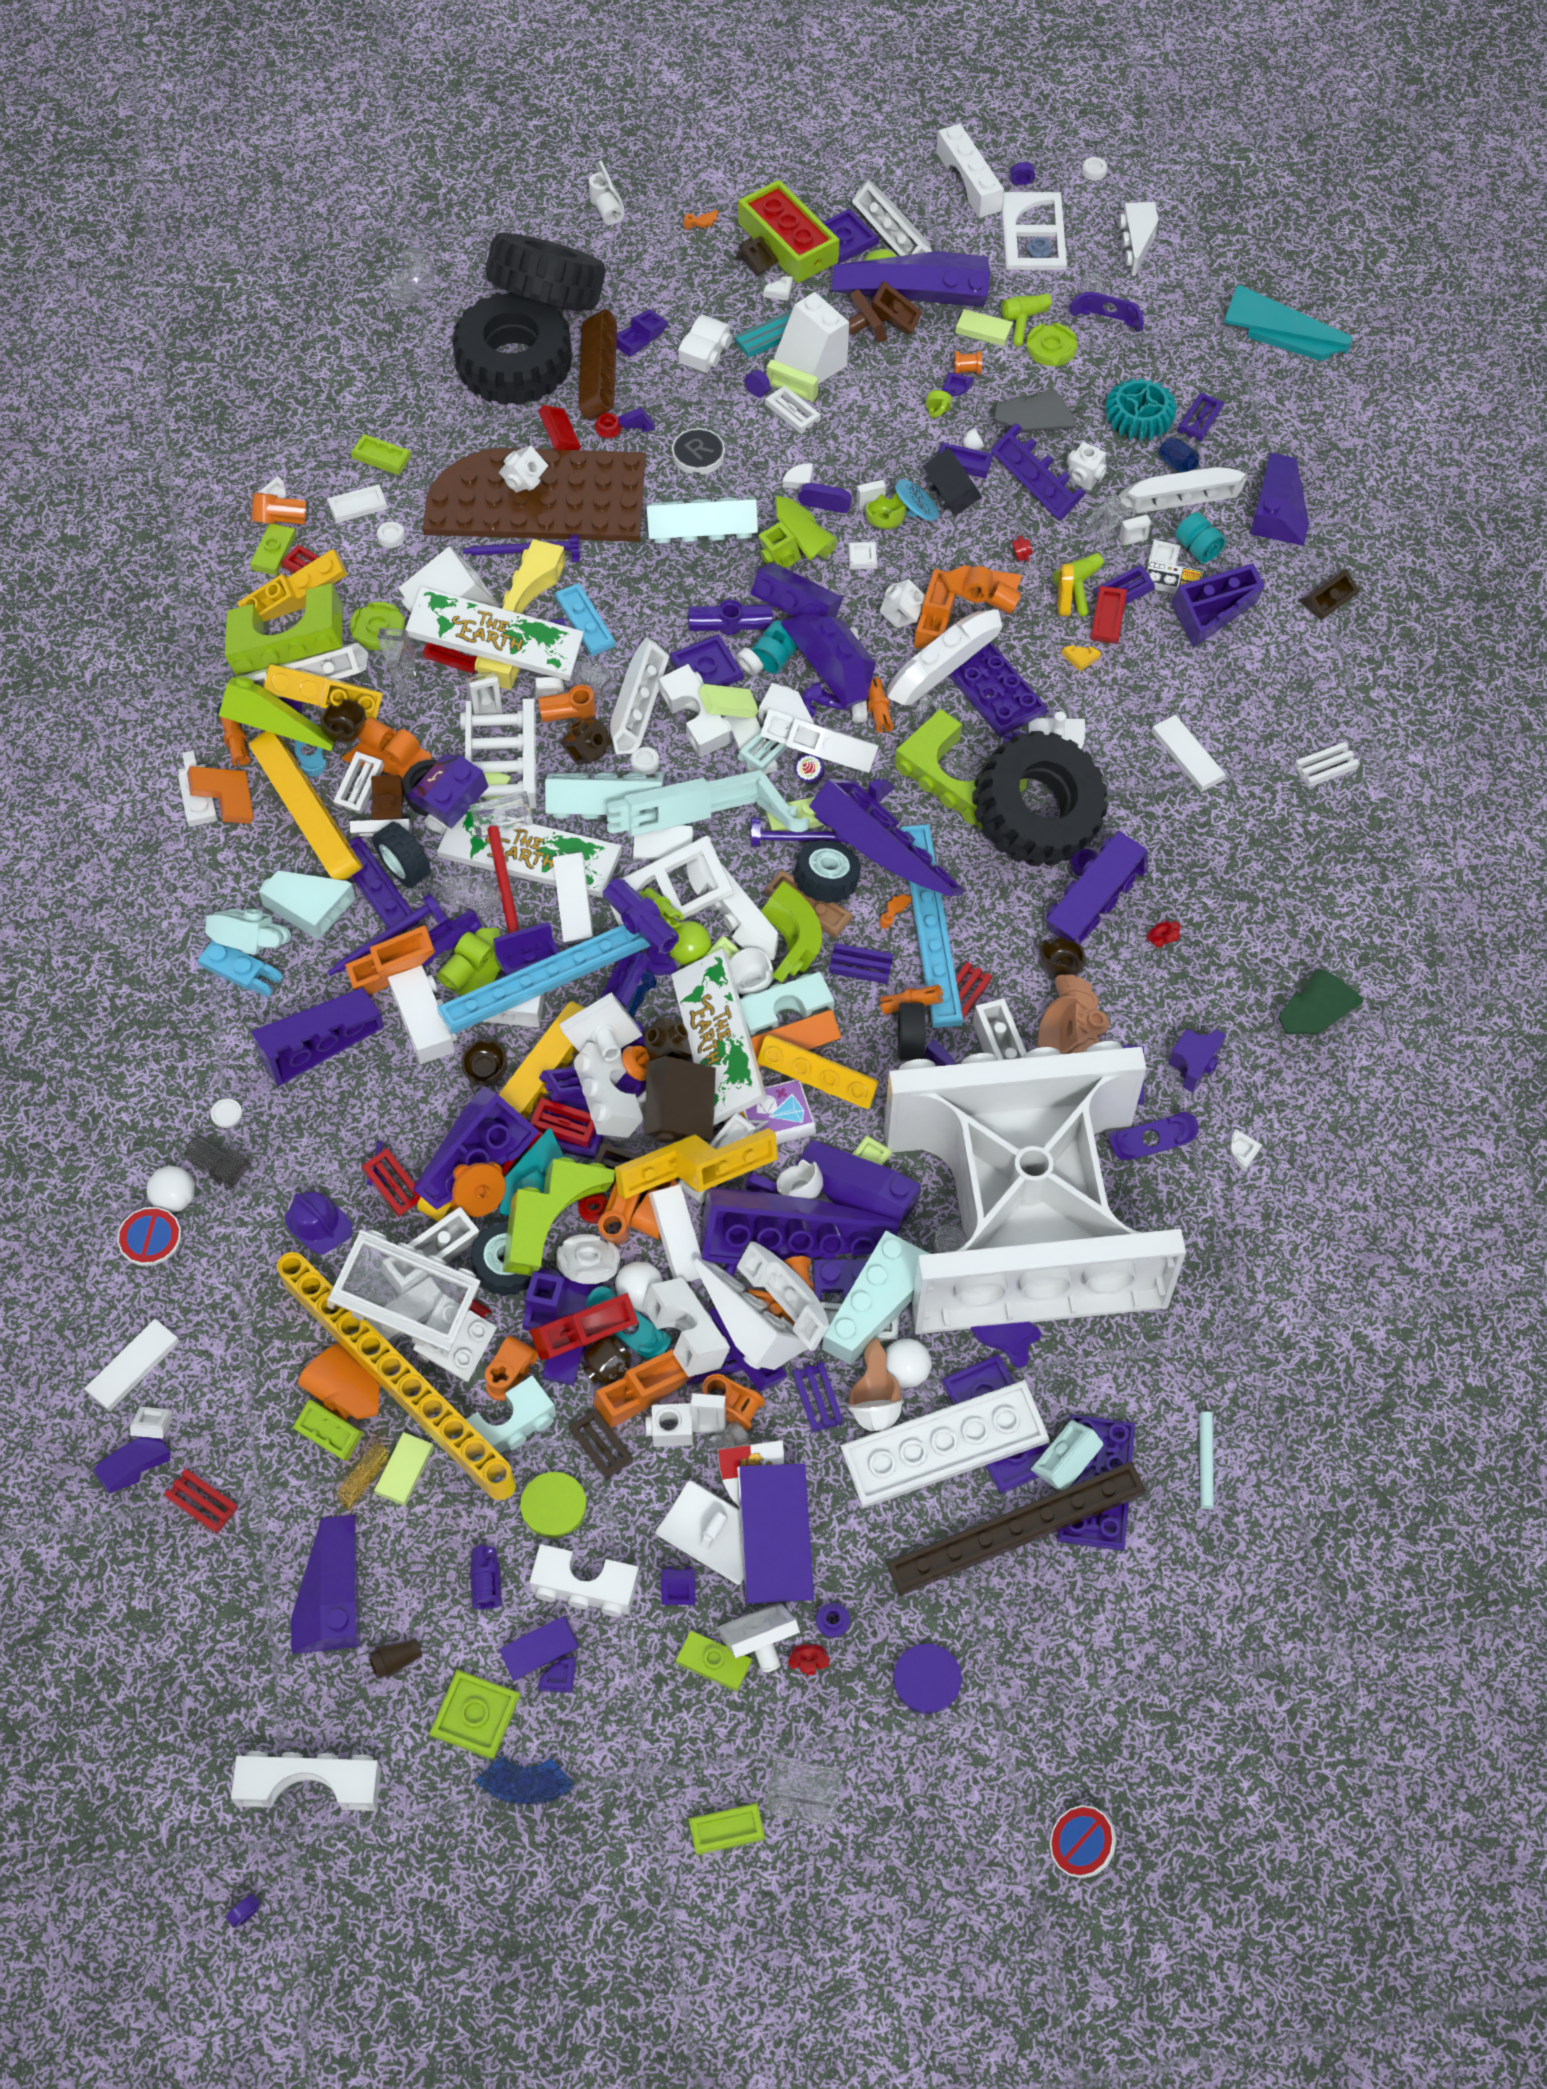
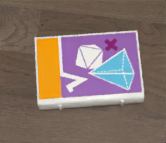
M797 1079L765 1087L767 1100L738 1113L760 1131L767 1128L776 1133V1144L800 1140L801 1138L816 1134L815 1123L801 1082ZM730 1118L724 1120V1123L726 1124Z

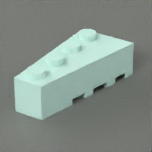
M885 1231L823 1336L822 1350L851 1365L865 1351L869 1342L877 1338L900 1315V1312L911 1301L913 1302L918 1255L930 1253Z

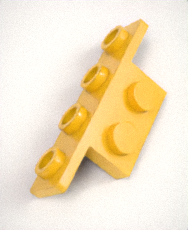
M767 1035L764 1038L757 1062L761 1065L865 1109L871 1106L879 1081L772 1035Z

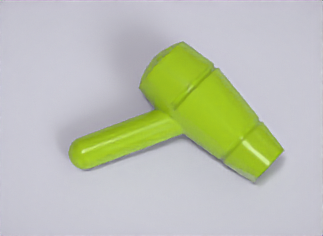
M1049 293L1014 296L1002 301L1001 313L1004 320L1016 321L1013 344L1016 347L1023 345L1027 317L1049 312L1052 305Z
M1099 553L1067 563L1073 564V592L1077 613L1081 617H1085L1088 614L1083 582L1098 572L1104 564V560ZM1060 568L1052 574L1053 582L1057 589L1059 586Z

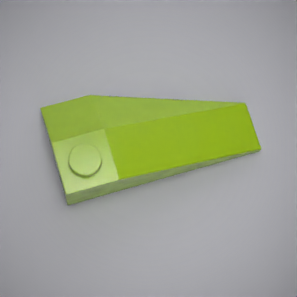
M237 676L236 678L231 677L228 681L218 716L322 749L332 750L335 742L330 740L319 726L260 685L253 684L254 681L252 679Z

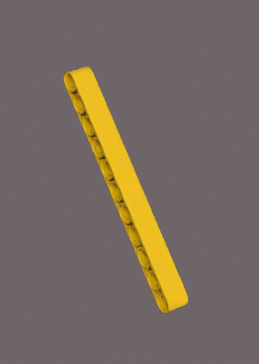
M289 1252L282 1255L277 1262V1271L287 1291L491 1498L505 1500L511 1497L516 1489V1481L509 1463L365 1318L363 1321L351 1316L352 1311L335 1305L333 1310L338 1311L329 1314L333 1310L327 1307V1299L334 1287L301 1254ZM314 1290H318V1291L315 1292L314 1294H310V1292H312V1291H314ZM358 1330L356 1333L349 1335V1332ZM378 1350L377 1353L368 1355L371 1351ZM399 1370L395 1375H388L392 1371ZM414 1391H420L415 1396H409V1394ZM434 1412H441L436 1417H429ZM455 1433H462L456 1439H449ZM478 1454L484 1455V1456H483L481 1459H479V1460H476V1461H472V1460H471L472 1457H474L475 1455H478ZM498 1476H505L500 1482H492Z

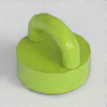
M942 390L929 392L925 403L926 408L929 409V417L935 419L944 412H948L951 409L952 397L949 393Z

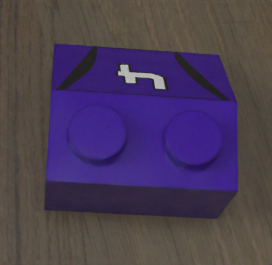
M443 754L407 795V798L452 829L489 786L483 771L461 755Z

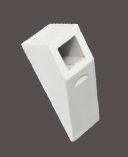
M1155 202L1125 203L1123 214H1119V229H1124L1122 233V247L1127 248L1125 252V265L1130 266L1132 276H1135L1156 236L1158 215Z

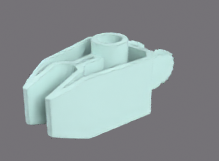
M228 909L206 916L205 933L213 941L239 949L246 954H258L265 947L275 949L280 944L289 942L291 940L290 937H292L287 927L273 924L272 916L263 914L262 911L257 909Z

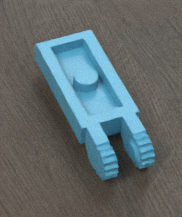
M213 940L197 960L199 966L265 997H269L273 990L268 984L259 980L258 977L262 975L277 983L283 978L280 971L272 966L264 964L235 948L218 944Z

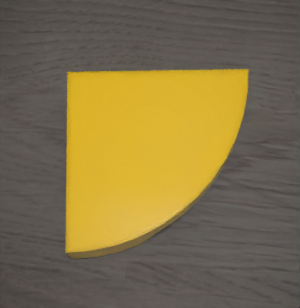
M1070 645L1062 649L1061 655L1076 669L1081 671L1099 659L1101 652L1090 646L1085 648Z

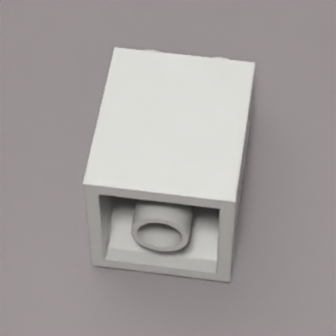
M817 293L810 294L794 305L774 360L818 377V384L847 366L849 321Z
M450 546L399 587V590L405 597L402 599V602L410 612H412L420 586L497 608L500 607L475 569Z

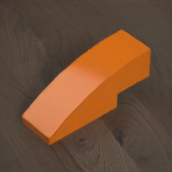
M937 569L933 571L915 633L914 648L924 649L948 629L957 594L948 590L942 578L943 573L947 571Z
M424 925L370 947L371 954L347 963L345 966L353 990L363 987L369 996L388 987L389 976L420 966L435 953L428 929Z
M674 1349L627 1370L624 1378L596 1390L593 1405L610 1429L662 1400L693 1377L687 1376L673 1354Z

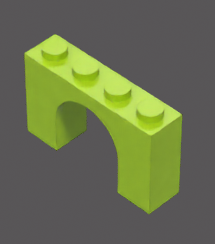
M333 583L306 589L305 613L302 619L294 627L280 634L264 635V623L254 604L228 610L225 657L235 675L267 668L268 663L279 665L342 648L343 603Z
M939 709L896 749L895 766L903 776H910L918 782L923 791L931 792L940 798L941 803L945 807L953 808L959 812L968 824H975L980 829H983L981 822H977L974 814L977 805H974L972 802V793L976 789L974 785L975 780L960 781L951 778L942 771L938 764L941 757L960 740L962 724L942 709ZM1027 779L1020 780V793L1026 788Z

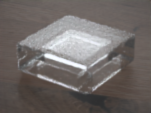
M944 757L945 774L960 781L975 780L972 757Z

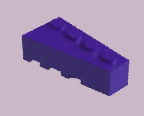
M1119 830L1113 838L1109 836L1103 842L1100 848L1101 853L1095 860L1091 858L1086 863L1080 879L1077 882L1072 881L1068 885L1062 901L1059 904H1053L1046 914L1047 929L1058 937H1062L1063 940H1071L1080 945L1099 925L1101 921L1099 915L1101 913L1107 915L1116 906L1119 893L1122 891L1127 894L1134 887L1133 882L1137 874L1143 877L1148 872V851L1146 848Z
M362 987L250 1032L261 1063L277 1087L383 1029L384 1025L381 1013Z

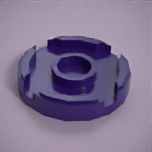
M918 1644L907 1649L897 1661L893 1673L896 1694L899 1700L910 1710L921 1714L941 1712L949 1708L958 1697L962 1684L961 1668L955 1657L945 1648L934 1644Z

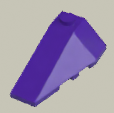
M814 1140L810 1142L796 1163L797 1166L801 1160H805L810 1164L814 1161L817 1163L823 1176V1188L821 1191L834 1204L899 1220L898 1232L920 1198L921 1184L893 1169Z
M355 1515L321 1518L291 1617L292 1654L361 1647Z

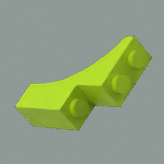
M561 1157L553 1159L546 1169L544 1193H540L539 1189L532 1187L518 1189L511 1199L503 1271L532 1276L533 1271L537 1272L541 1267L547 1233L554 1219L574 1202L593 1194L606 1192L614 1182L615 1170L607 1169L605 1165L599 1163L585 1165L575 1163V1160L571 1158Z

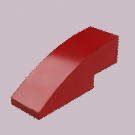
M624 1293L562 1316L529 1331L539 1359L545 1360L574 1348L585 1346L639 1322L628 1293Z

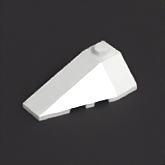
M696 1258L693 1264L735 1346L745 1355L743 1359L747 1364L755 1369L763 1367L775 1370L808 1349L793 1332V1323L785 1317L779 1319L772 1313L767 1312L766 1309L769 1305L749 1293H743L744 1285L717 1264Z

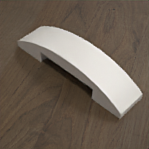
M750 1242L737 1268L754 1287H764L795 1322L792 1328L793 1332L810 1351L815 1350L829 1327L826 1312L820 1301L802 1278L785 1262L758 1243Z

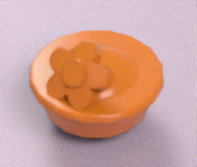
M628 1046L622 1052V1063L626 1073L638 1081H645L647 1079V1062L650 1061L647 1049L642 1046Z

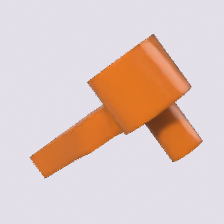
M718 210L701 214L697 218L693 214H686L683 221L684 229L689 230L694 225L701 228L711 227L712 223L717 221Z
M902 893L899 897L893 896L891 901H888L887 913L882 914L879 920L881 928L887 929L892 925L895 914L902 913L905 907L912 903L911 895L906 896Z

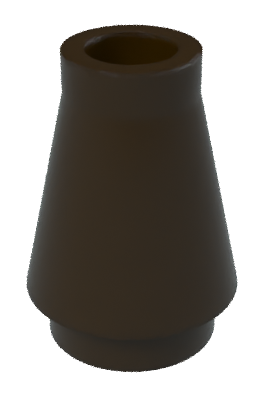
M416 1638L408 1641L376 1646L375 1651L368 1653V1658L376 1678L385 1677L389 1679L413 1661L422 1658V1652Z

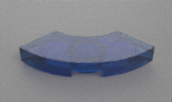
M501 1756L475 1779L476 1783L489 1795L510 1804H543L560 1798L574 1788L572 1781L552 1758L538 1766L522 1767L512 1764Z

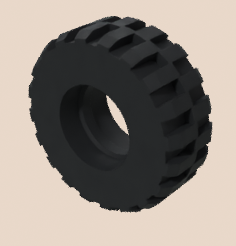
M504 232L498 233L492 239L485 274L487 280L493 285L516 295L564 308L591 310L599 303L606 269L601 260L582 251L536 237Z
M512 292L508 294L496 293L492 294L489 298L478 300L473 307L469 306L463 313V317H460L455 325L452 342L455 366L462 383L467 385L471 392L475 395L480 394L481 398L486 401H497L501 405H508V403L524 405L525 402L532 400L536 402L541 400L544 395L553 393L557 389V385H561L564 382L567 373L571 369L572 348L569 325L563 314L550 304L519 296ZM512 343L530 346L528 349L517 353H503L495 350L500 346Z
M1031 731L1028 736L1021 733L1013 736L1010 741H1005L982 765V770L975 778L974 785L976 789L972 793V802L974 805H977L974 814L977 822L982 824L983 829L981 831L987 839L990 838L995 843L994 847L998 851L1011 855L1010 859L1019 863L1022 860L1027 861V864L1030 866H1040L1044 862L1045 865L1052 866L1059 864L1062 860L1067 861L1076 855L1100 831L1104 823L1102 818L1107 814L1108 808L1107 802L1104 801V798L1108 795L1106 784L1102 783L1101 778L1103 775L1099 767H1096L1092 762L1093 758L1087 751L1083 752L1076 742L1070 739L1067 741L1062 738V735L1052 732L1049 735H1044L1042 731ZM1021 779H1035L1052 789L1060 805L1059 819L1042 818L1026 806L1020 793Z

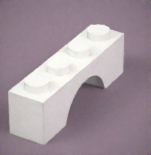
M957 124L938 130L936 153L947 169L955 166L960 172L965 183L968 202L977 216L981 218L1002 211L1004 188L962 125Z
M249 1751L247 1756H236L231 1799L236 1806L272 1807L280 1793L288 1786L296 1782L312 1780L321 1782L331 1788L342 1810L377 1811L381 1767L378 1761L373 1760V1757L369 1755H353L352 1760L338 1759L337 1755L329 1753L318 1754L317 1758H303L302 1754L295 1752L282 1753V1757H268L266 1752Z

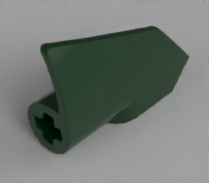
M1316 969L1300 992H1295L1279 1015V1020L1285 1034L1317 1035L1362 1005L1363 998L1331 973L1322 969Z

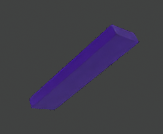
M360 836L349 841L348 843L363 865V868L352 875L351 878L385 927L388 929L413 913ZM417 922V923H415L414 925L410 926V927L407 928L406 930H408V929H410L411 927H413V926L419 924V922Z
M570 1280L559 1318L586 1308L588 1296L595 1288L603 1286V1282L582 1284ZM585 1346L574 1348L547 1359L542 1374L543 1379L574 1386Z

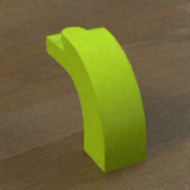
M783 881L761 910L767 920L781 932L787 943V955L772 975L781 983L788 974L795 976L798 970L804 973L819 953L822 945V928L814 909L797 890Z

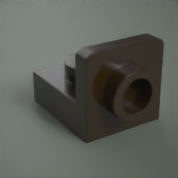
M762 236L755 240L751 238L745 240L739 246L740 251L735 257L737 261L744 258L756 277L774 267L779 261Z

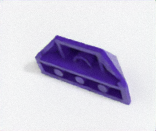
M802 614L782 621L781 625L845 708L866 701L876 662L844 621L831 616Z

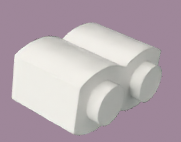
M701 314L678 349L679 363L708 373L711 367L717 366L722 350L728 349L731 344L732 334H730V325Z

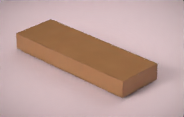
M783 870L764 889V894L771 897L780 884L785 881L809 902L820 921L822 931L835 939L853 919L852 913L834 902H818L804 895L805 893L797 888L798 885L794 882V877Z

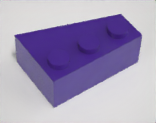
M1254 563L1179 585L1171 603L1194 648L1256 604L1265 586Z

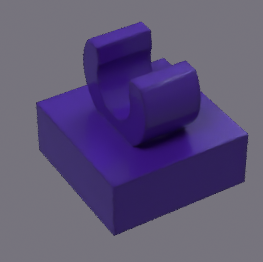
M672 1566L662 1570L661 1605H695L696 1570H692L690 1566H686L685 1570H673Z

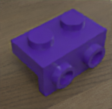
M549 922L493 939L495 960L504 977L560 953L552 938V927Z

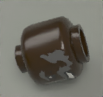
M606 1336L599 1339L584 1352L583 1357L587 1365L583 1370L594 1383L601 1380L604 1384L609 1385L630 1369L629 1359L632 1355L617 1337L611 1339Z

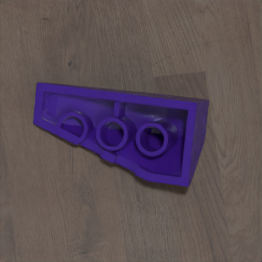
M1270 452L1251 535L1304 546L1309 521L1297 458Z
M483 1086L461 1112L412 1190L437 1210L452 1200V1188L455 1182L453 1171L458 1165L466 1164L470 1166L475 1163L496 1162L501 1166L507 1161L511 1162L522 1154L539 1131L502 1097Z

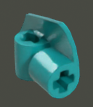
M547 1129L504 1178L506 1189L500 1203L499 1214L509 1217L511 1199L518 1189L532 1187L539 1189L540 1193H544L546 1169L553 1159L561 1157L573 1159L569 1155L564 1156L552 1129Z

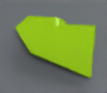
M781 496L775 497L776 517L794 535L798 546L808 560H812L816 555L826 559L835 549L838 538L818 525L814 516L794 500Z
M480 928L475 934L471 932L465 933L456 945L455 954L436 974L439 982L460 996L494 982L500 971L495 960L493 939L501 936L499 928Z

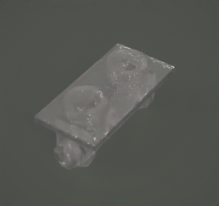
M452 874V876L446 875L443 886L447 887V890L437 895V897L445 899L446 903L450 906L458 908L465 906L473 909L476 915L489 917L502 909V907L495 905L499 904L502 899V893H499L497 888L476 883L475 891L472 892L473 880L456 874Z

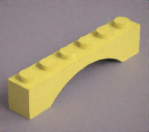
M532 540L529 549H525L522 554L520 569L514 572L512 588L510 591L507 590L504 595L502 609L522 614L523 610L536 596L557 584L565 566L563 546ZM477 656L475 671H478V674L493 672L498 678L499 687L512 689L520 667Z

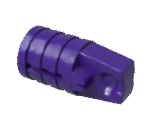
M478 1545L472 1549L470 1569L471 1604L477 1610L494 1609L502 1605L501 1572L495 1547Z

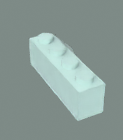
M753 495L744 496V500L724 497L712 502L710 499L691 500L690 503H684V501L646 503L649 539H654V543L671 542L670 538L681 537L682 542L698 541V536H708L709 540H723L727 534H735L737 539L752 538V533H758L757 506Z
M665 771L655 772V777H646L641 772H629V774L623 775V778H617V775L612 772L598 773L594 775V779H589L587 773L548 774L545 779V813L553 814L554 818H569L570 814H581V817L584 819H597L599 815L610 813L607 811V804L609 802L622 800L625 795L664 787ZM657 807L650 808L648 810L653 811L657 809Z

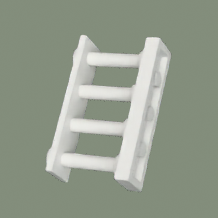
M523 699V710L517 711L516 714L473 715L472 702L466 701V710L460 713L461 730H465V759L481 769L483 773L518 772L519 775L523 774V781H518V784L488 785L489 787L480 797L518 796V798H524L525 809L537 808L536 711L534 699ZM518 725V728H523V734H518V737L473 738L474 726ZM518 748V751H523V757H518V760L473 762V750Z

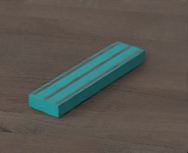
M792 310L735 335V343L747 358L779 345Z

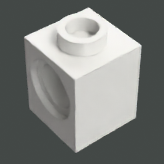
M691 1403L652 1405V1416L646 1417V1437H653V1447L693 1445ZM666 1421H673L677 1424V1427L673 1430H664L661 1428V1425Z

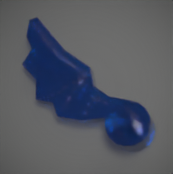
M652 972L643 973L641 981L644 984L636 987L627 1007H625L632 1019L639 1006L645 1000L644 995L651 988L657 987V979Z

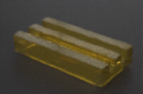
M376 1442L336 1493L340 1506L350 1511L389 1461L390 1457L388 1452H386V1447Z

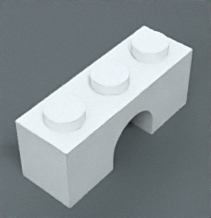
M689 664L658 678L659 693L672 714L682 709H691L698 713L695 719L686 723V737L699 757L730 744L732 728L728 719L725 716L707 714L698 692L704 682L698 672L694 673Z
M588 1042L573 1062L596 1132L600 1135L629 1138L642 1122L643 1116L636 1095L621 1092L615 1087L626 1072L622 1063V1054L613 1061H605L601 1056L598 1044Z
M681 1277L651 1284L642 1307L656 1329L673 1327L682 1331L673 1354L687 1376L691 1377L721 1369L730 1346L684 1278Z
M540 1544L529 1581L531 1592L536 1593L535 1596L538 1599L554 1602L555 1598L567 1600L570 1606L578 1609H588V1605L601 1608L602 1613L612 1617H620L621 1613L630 1615L640 1577L638 1566L606 1559L602 1573L596 1579L580 1581L572 1575L575 1562L573 1551Z

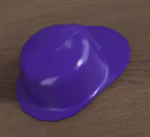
M306 1192L301 1195L296 1193L290 1210L285 1214V1222L289 1230L307 1248L317 1254L324 1255L352 1236V1225L347 1215L328 1197L318 1192Z

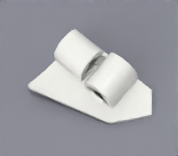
M599 161L596 165L598 173L593 174L589 179L590 202L597 207L604 223L611 225L623 219L625 214L624 205L603 162Z

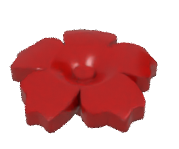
M1168 921L1160 922L1155 925V928L1149 930L1146 939L1148 942L1151 941L1156 948L1163 947L1165 943L1178 941V938L1181 937L1179 933L1181 924L1177 921L1170 923Z
M808 1644L797 1645L792 1648V1654H790L788 1666L791 1669L800 1667V1672L805 1673L806 1676L815 1675L816 1667L823 1669L824 1667H829L830 1657L825 1654L823 1646L812 1644L810 1647Z

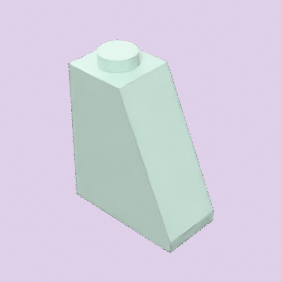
M277 871L271 878L266 879L259 890L264 907L317 940L323 936L355 900L353 886L348 881L285 871Z

